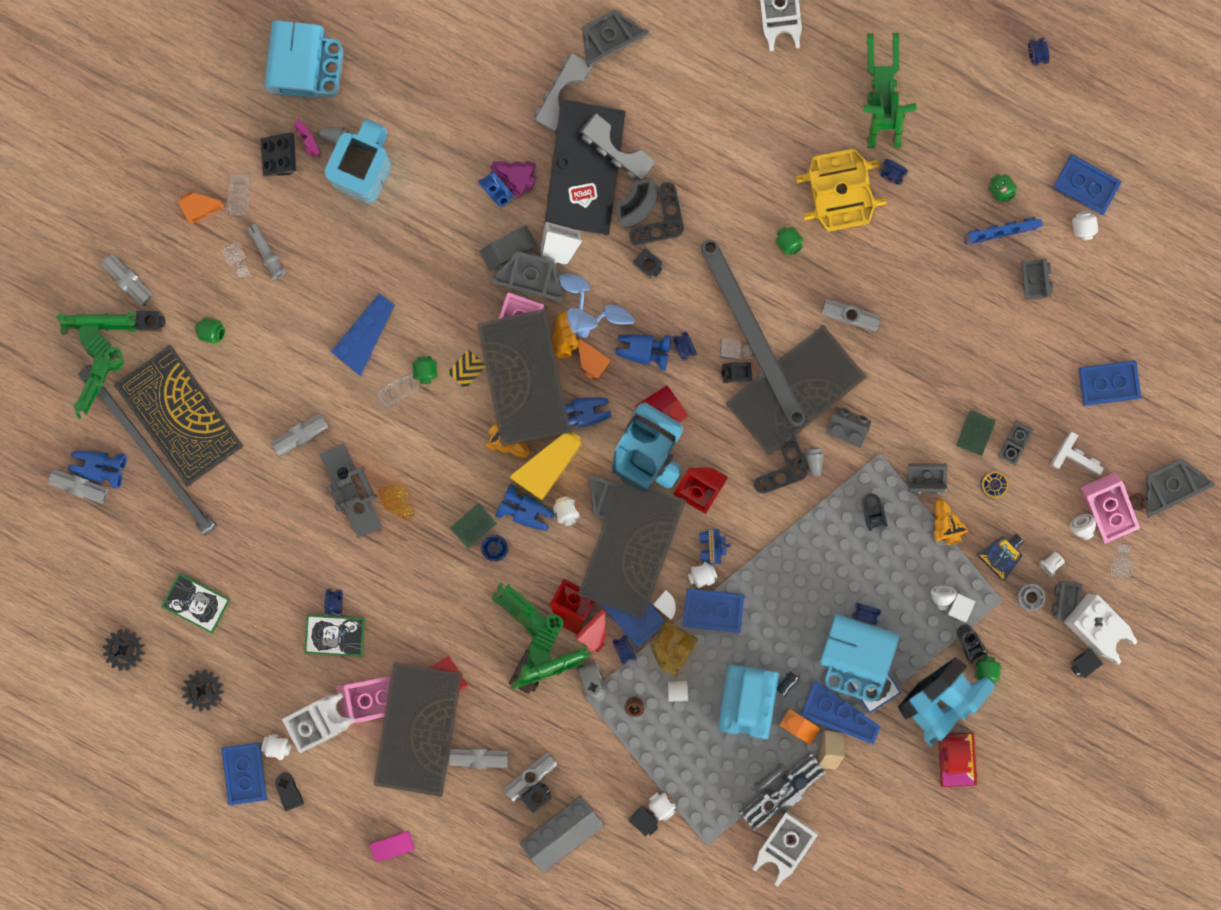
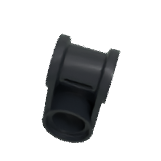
M873 493L864 495L861 503L868 531H872L873 528L880 526L887 527V519L880 498ZM872 496L875 498L876 504L870 508L867 506L866 500Z
M968 624L961 625L957 630V637L969 663H973L974 659L982 655H988L975 630ZM971 633L968 638H965L967 634Z
M281 773L275 781V786L280 795L283 808L287 812L304 805V801L292 775ZM283 777L285 780H289L287 787L284 784H280Z

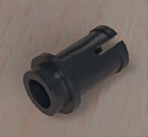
M790 671L789 674L786 673V678L776 690L786 697L792 687L799 683L798 680L800 678Z

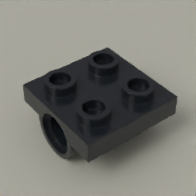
M294 133L260 138L263 176L292 175L296 171Z

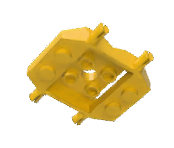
M855 149L814 156L809 171L806 174L795 176L797 184L808 181L811 186L815 209L814 211L803 213L804 221L817 219L827 232L869 224L874 208L887 205L886 197L873 198L867 170L879 168L878 159L867 162ZM851 169H857V170H853V171H848V172H843V173H838V174H833V175H827V176L819 177V176H821V175H826V174H831V173H836V172H841V171H846V170H851ZM839 184L846 186L847 192L845 194H839L836 191V187ZM860 202H863L864 204L860 206L826 212V209Z

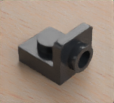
M751 362L723 364L721 369L723 383L751 382Z

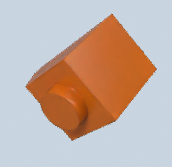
M191 192L181 196V200L178 201L190 224L225 207L220 200L198 193L192 194Z
M579 338L578 348L582 370L585 371L583 375L590 380L594 378L598 380L611 363V360Z
M789 708L778 723V725L809 745L812 744L820 731L819 727Z

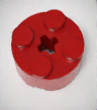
M968 734L946 735L939 741L940 753L944 754L941 768L942 772H946L947 775L972 772V767L968 768V762H972L970 740H965L968 738Z

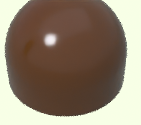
M636 696L629 698L625 704L626 713L634 717L642 715L644 712L643 700Z

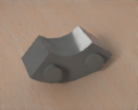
M651 178L634 181L629 195L624 200L616 203L617 221L624 229L641 222L652 210L657 199L658 187Z
M525 226L488 244L479 252L490 271L494 269L499 271L517 250L532 253L531 250L537 247V244L530 230Z

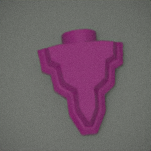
M504 161L492 163V171L494 170L504 180V183L511 189L514 196L520 199L526 189L531 191L537 178L533 175L536 167L535 163L529 161L524 163L516 161L512 164Z

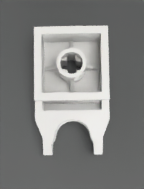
M760 0L763 30L769 43L770 52H774L775 39L781 33L790 34L793 37L796 49H800L799 40L802 33L799 0H782V2H785L783 7L775 5L777 0Z
M1087 593L1064 621L1089 648H1092L1098 655L1107 658L1117 665L1121 662L1116 652L1117 642L1120 639L1134 645L1138 642L1130 626L1096 594Z
M341 693L338 695H327L282 719L299 753L346 730L352 722L356 721L354 717L345 718L337 712V702L343 697Z
M786 811L759 851L757 863L753 870L757 871L766 862L775 863L779 868V875L775 882V885L778 887L782 880L793 873L819 832L789 811ZM787 835H795L797 841L790 843Z

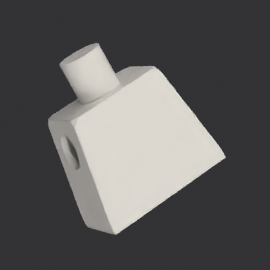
M546 222L540 245L541 256L555 259L556 264L557 262L567 264L582 242L580 231Z

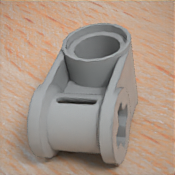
M598 662L579 667L578 670L585 692L593 701H601L606 695V690Z

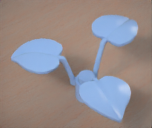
M565 273L559 275L560 285L565 290L572 293H580L579 309L571 308L567 312L568 323L573 333H576L577 336L581 338L588 337L590 330L596 328L598 321L606 316L609 322L615 324L635 323L632 315L618 305H606L604 307L605 312H602L597 318L587 312H583L584 291H589V283L583 277L576 274Z

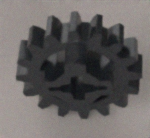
M119 629L117 631L118 635L112 632V639H105L108 645L102 647L107 649L103 656H108L106 663L112 662L111 668L118 666V670L122 671L125 666V669L128 671L130 670V665L135 668L137 667L136 661H143L140 655L145 654L144 651H141L145 644L139 643L142 637L136 638V632L130 634L129 629H126L123 634V631ZM121 637H127L131 639V641L124 642L123 639H121ZM114 644V645H115V649H114V652L112 653V645ZM129 646L126 649V653L119 654L122 647ZM136 647V654L134 656L133 649ZM124 658L127 663H121L117 659Z
M205 669L202 671V674H200L199 670L195 671L196 676L189 674L190 680H184L187 686L181 689L186 691V694L182 696V698H188L186 705L192 703V709L194 710L198 706L200 712L203 711L204 707L207 711L211 710L210 705L217 707L216 700L222 701L219 694L224 693L223 690H220V687L224 684L218 683L220 677L214 678L213 671L208 675ZM198 678H205L202 683L194 682ZM212 682L215 686V692L212 690L211 687ZM205 686V691H207V694L205 693L201 695V690H199V687L201 688ZM191 689L194 691L195 694L194 699L191 695ZM204 698L212 699L208 703H201Z

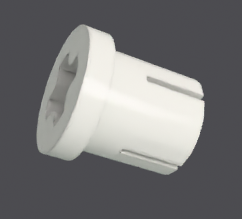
M1053 552L1047 559L1040 561L1039 566L1047 575L1053 577L1055 571L1065 561L1057 552Z

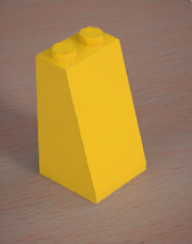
M572 431L570 434L567 432L563 433L514 472L510 478L543 501L582 446L580 442L581 437Z

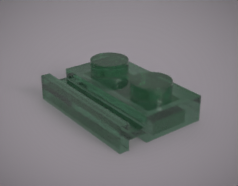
M969 410L956 446L982 456L996 420Z
M478 503L452 525L450 529L469 549L497 523Z

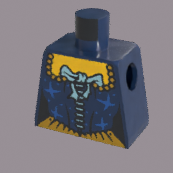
M1015 534L1009 541L1004 536H1001L976 555L1001 580H1005L1022 557L1017 548L1024 540L1018 534Z

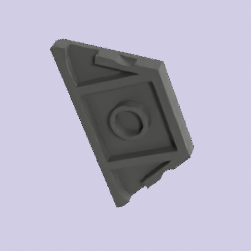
M612 10L584 25L582 35L586 66L589 68L648 36L649 31L634 25V21L625 18L616 10Z
M517 250L491 280L493 284L560 302L563 301L555 259Z
M1179 459L1146 475V516L1149 518L1215 486V484L1203 476L1197 469L1190 466L1184 459Z
M589 475L594 517L608 521L621 485ZM645 509L627 528L631 529L637 523V520L648 511Z

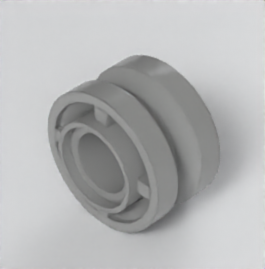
M1025 584L1019 588L1016 600L1022 609L1035 611L1043 606L1045 592L1036 584ZM1029 592L1035 594V600L1032 603H1029L1026 599V595Z

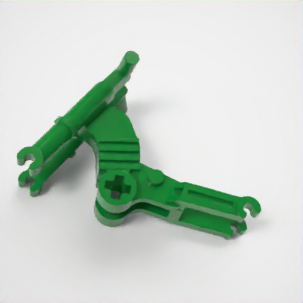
M892 33V66H874V34H867L868 73L873 77V80H871L873 92H868V105L863 104V112L873 113L869 137H867V149L875 148L877 131L880 132V130H894L893 147L901 148V136L905 120L904 113L917 110L916 103L899 106V93L894 91V87H897V80H894V75L899 71V33Z
M133 312L127 314L57 315L56 318L61 326V334H67L68 329L79 330L78 336L87 354L94 359L89 379L78 401L74 403V410L78 419H81V411L88 415L97 394L104 385L108 373L120 371L124 366L122 351L119 348L111 347L112 344L100 335L99 330H128L129 332H136V327H131L136 325V320L130 319L135 318V313Z
M499 583L497 590L501 596L497 598V592H494L492 596L493 602L499 604L520 622L533 638L528 648L527 661L529 666H522L520 678L511 683L513 690L556 674L560 675L564 671L575 667L579 668L585 664V661L579 662V660L590 657L591 652H584L588 648L587 645H583L579 650L566 655H559L558 658L552 659L550 651L558 633L563 627L562 618L555 614L548 617L542 616L510 584H507L505 589H503V584Z

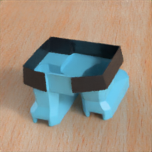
M647 403L639 404L614 451L612 473L645 493L654 482L665 488L672 487L682 471L680 464L672 460L674 455L671 453L672 448L684 431L682 424Z
M957 657L917 683L898 706L905 719L912 717L924 730V740L930 747L934 745L933 743L936 740L941 741L960 718L965 720L968 713L974 714L996 687L987 677L970 684L962 674L967 666ZM941 700L948 706L940 709L936 703Z

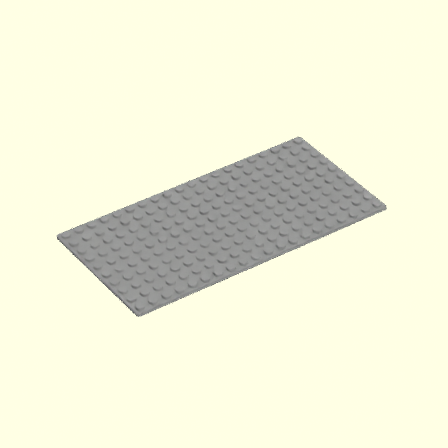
M881 454L873 458L713 590L715 592L744 595L740 633L683 627V615L603 681L606 695L601 701H593L588 694L586 695L588 702L663 793L666 792L676 803L678 812L707 845L742 817L739 811L761 794L754 785L756 782L759 783L779 767L778 764L780 762L789 771L808 754L811 753L815 757L820 751L824 729L837 731L805 718L820 728L814 741L809 745L778 725L788 708L801 716L815 680L863 715L868 713L859 698L832 690L826 685L825 679L829 667L821 665L820 661L835 614L900 634L888 671L896 685L900 687L958 639L957 630L961 625L968 624L972 627L1001 603L999 595L956 544L947 545L945 540L935 541L933 531L935 530L934 521L936 519L917 496L908 491L907 484ZM873 493L880 498L887 519V527L880 526L873 528L872 531H868L861 503L864 495ZM872 496L866 500L868 507H874L876 504V500ZM936 586H949L954 588L958 594L976 601L967 622L946 615L948 610L937 609V605L931 598V589ZM727 664L778 672L777 688L786 678V673L789 674L790 671L800 678L798 680L799 683L792 687L786 697L776 690L769 739L751 737L750 734L738 732V734L717 730ZM832 675L829 677L828 682L830 685L836 686L839 684L840 679L837 675ZM668 681H687L688 701H668ZM848 683L847 689L850 692H855L850 683ZM634 696L641 698L644 702V712L637 717L630 716L625 711L626 701ZM784 772L763 790L770 788L771 791H774L784 783L781 779Z

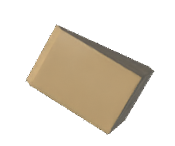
M824 729L818 762L823 768L836 770L845 757L843 732Z

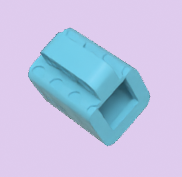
M272 21L264 82L266 90L272 94L295 97H335L340 89L344 53L340 42L335 39L326 38L324 28L319 25L295 22L293 31V22ZM332 46H338L339 50L337 53L332 54L329 52ZM334 64L337 66L336 71L328 72V66ZM333 83L335 85L334 89L329 92L326 91L325 86Z
M366 118L358 135L344 133L340 136L325 168V175L336 190L368 204L376 201L383 187L382 184L385 183L392 166L391 160L383 148L388 134L385 126ZM352 146H358L375 153V157L364 180L339 170L349 148Z
M835 614L820 661L821 665L829 667L825 679L826 685L832 690L866 701H876L880 697L900 634ZM832 675H837L840 679L839 684L836 686H832L828 682L829 677ZM850 681L858 683V689L855 692H850L847 689ZM869 687H874L877 690V694L873 698L866 696V690Z
M727 664L717 730L738 734V732L750 734L751 737L769 739L779 673Z

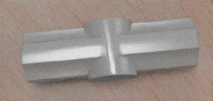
M111 254L103 261L101 266L138 304L143 306L152 298L153 294L139 281L140 278L114 254Z
M829 299L825 300L821 313L823 316L842 321L847 325H854L873 332L877 331L881 318L879 315L860 310L855 306L844 305ZM853 311L856 314V319H847L846 312Z
M320 413L305 423L302 422L288 430V433L272 441L271 444L280 457L295 447L298 448L312 440V437L328 429L329 426Z
M53 469L48 482L49 485L66 490L69 494L81 498L85 497L101 504L106 500L109 488L89 482L90 480L70 475Z
M471 748V750L450 749L449 762L450 766H470V768L487 769V767L508 768V751H494L485 748Z
M546 752L504 787L503 790L514 802L558 764ZM533 772L536 775L535 781L528 782L525 779V774Z

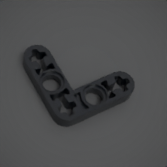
M665 182L659 188L665 221L633 228L629 234L630 241L633 244L642 245L676 238L683 233L684 225L677 191L672 183ZM666 186L673 190L670 192V198H675V201L664 203L663 200H667V195L662 193V191L665 190ZM668 205L676 206L677 212L674 215H669L666 212ZM674 223L681 227V229H678V233H674L671 230L668 231L669 235L665 236L663 225H667V229L672 228ZM654 227H659L662 230L660 237L652 236L651 230ZM644 229H648L650 239L646 240V236H642L641 240L637 241L632 236L635 235L636 231H639V234L646 233Z
M788 427L781 428L777 434L787 467L758 477L754 482V488L758 493L763 494L801 481L807 476V467L795 434ZM786 430L787 433H791V436L788 438L789 442L791 443L792 441H794L795 444L790 445L785 449L783 445L787 444L786 440L780 438V436L783 435L782 431ZM793 448L797 451L798 455L795 459L787 457L789 449ZM801 460V463H798V467L804 470L801 474L802 477L794 475L793 472L796 471L795 465L791 467L790 463ZM778 473H783L786 476L785 483L778 484L775 476ZM768 476H772V482L775 487L772 488L771 484L766 486V490L757 487L760 484L759 480L767 482L770 481Z

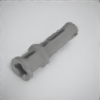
M252 225L255 233L249 226L246 231L263 257V265L271 273V279L276 280L287 273L286 269H283L279 263L278 255L273 254L258 225Z

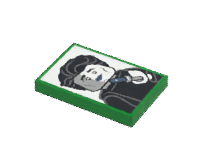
M179 573L161 607L213 634L231 599Z
M307 615L305 653L363 657L365 618Z

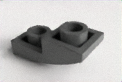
M1015 421L998 457L1016 465L1033 429Z

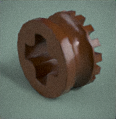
M1136 493L1129 497L1133 510H1142L1146 507L1147 499L1143 494ZM1134 497L1142 499L1140 507L1138 505L1134 506Z

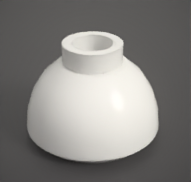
M1082 514L1071 521L1069 528L1076 536L1087 540L1094 535L1096 520L1091 514Z
M936 586L931 589L930 594L933 602L937 605V609L948 610L949 606L956 599L957 591L949 586Z

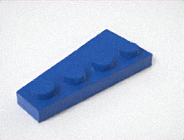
M1030 217L1024 219V222L1021 223L1013 221L1006 223V226L1002 227L996 225L988 227L987 230L970 231L964 238L965 244L970 245L1040 229L1043 226L1042 220Z
M379 293L331 352L358 375L362 376L364 368L395 305Z
M814 681L801 716L874 745L880 726L819 682Z

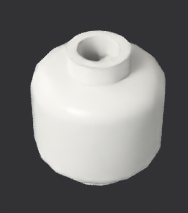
M1091 211L1076 213V217L1072 219L1074 235L1081 237V240L1093 239V235L1098 233L1096 215L1091 214Z

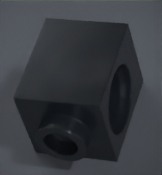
M646 248L633 261V265L649 279L652 276L656 278L663 270L661 268L663 262ZM646 260H651L655 266L652 269H646L643 264Z
M136 311L137 331L162 332V327H165V316H162V312ZM152 316L155 317V324L148 326L147 319Z
M1090 648L1070 662L1073 666L1071 670L1077 677L1081 676L1082 678H1086L1103 665Z
M538 782L521 797V800L534 813L551 799L549 795L551 790L545 784L541 785ZM536 791L543 794V799L539 802L534 801L532 798V794Z
M642 805L628 819L645 837L648 834L651 836L659 828L657 826L658 820Z

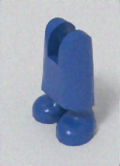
M618 335V342L628 343L630 346L629 350L616 348L615 354L644 365H649L650 361L658 364L660 370L666 371L669 355L652 353V350L655 349L669 353L672 335H665L660 341H654L653 335Z
M608 398L572 399V404H565L561 400L563 414L574 412V416L564 417L567 430L560 431V434L568 432L569 428L573 425H577V429L610 418L611 411L596 414L595 410L596 406L600 407L609 404Z
M72 451L71 457L85 460L84 467L69 464V471L97 482H103L106 479L112 488H120L123 479L122 473L106 469L107 467H112L117 470H124L127 461L126 454L119 453L115 457L109 458V454L105 452Z
M510 483L503 499L517 504L518 508L502 501L495 517L502 518L505 515L513 516V522L547 531L549 525L536 519L539 513L553 519L554 512L527 494H524L523 497L519 496L516 493L515 485Z

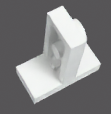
M1069 432L1050 466L1054 469H1059L1065 458H1068L1093 474L1101 475L1104 469L1100 466L1101 462L1094 458L1089 460L1083 456L1085 453L1077 448L1071 449L1078 435Z

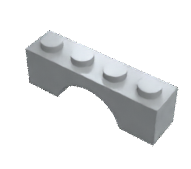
M573 53L570 58H565L562 64L563 71L555 76L553 89L546 92L543 99L545 100L543 107L539 106L534 115L537 124L555 134L557 133L560 110L558 102L561 92L572 84H584L592 69V66L589 68L586 66V60Z
M593 114L579 131L583 135L581 138L588 144L593 143L598 147L596 150L601 155H608L612 158L611 162L616 167L621 168L622 166L627 171L626 175L631 179L642 180L656 161L642 150H636L629 154L619 152L610 140L611 125L598 114Z

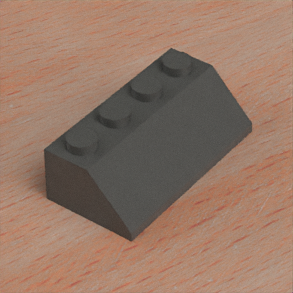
M580 795L524 838L520 845L544 873L605 825L584 797Z

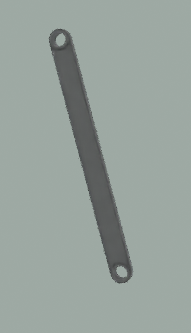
M706 240L702 244L701 252L787 422L792 427H800L805 421V415L720 247L716 241ZM712 245L715 251L709 253L705 250V246ZM798 414L801 417V422H793L791 415Z
M92 365L86 366L78 373L85 384L89 379ZM102 386L98 393L100 398L198 521L196 526L201 533L206 536L214 531L217 527L214 520L209 515L205 516L109 392Z

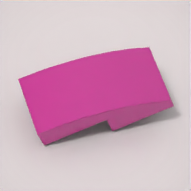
M298 119L293 125L297 128L295 132L301 138L307 137L303 141L306 147L304 150L311 157L315 155L320 158V149L314 137Z
M409 830L393 834L388 838L373 841L369 844L376 862L415 849Z

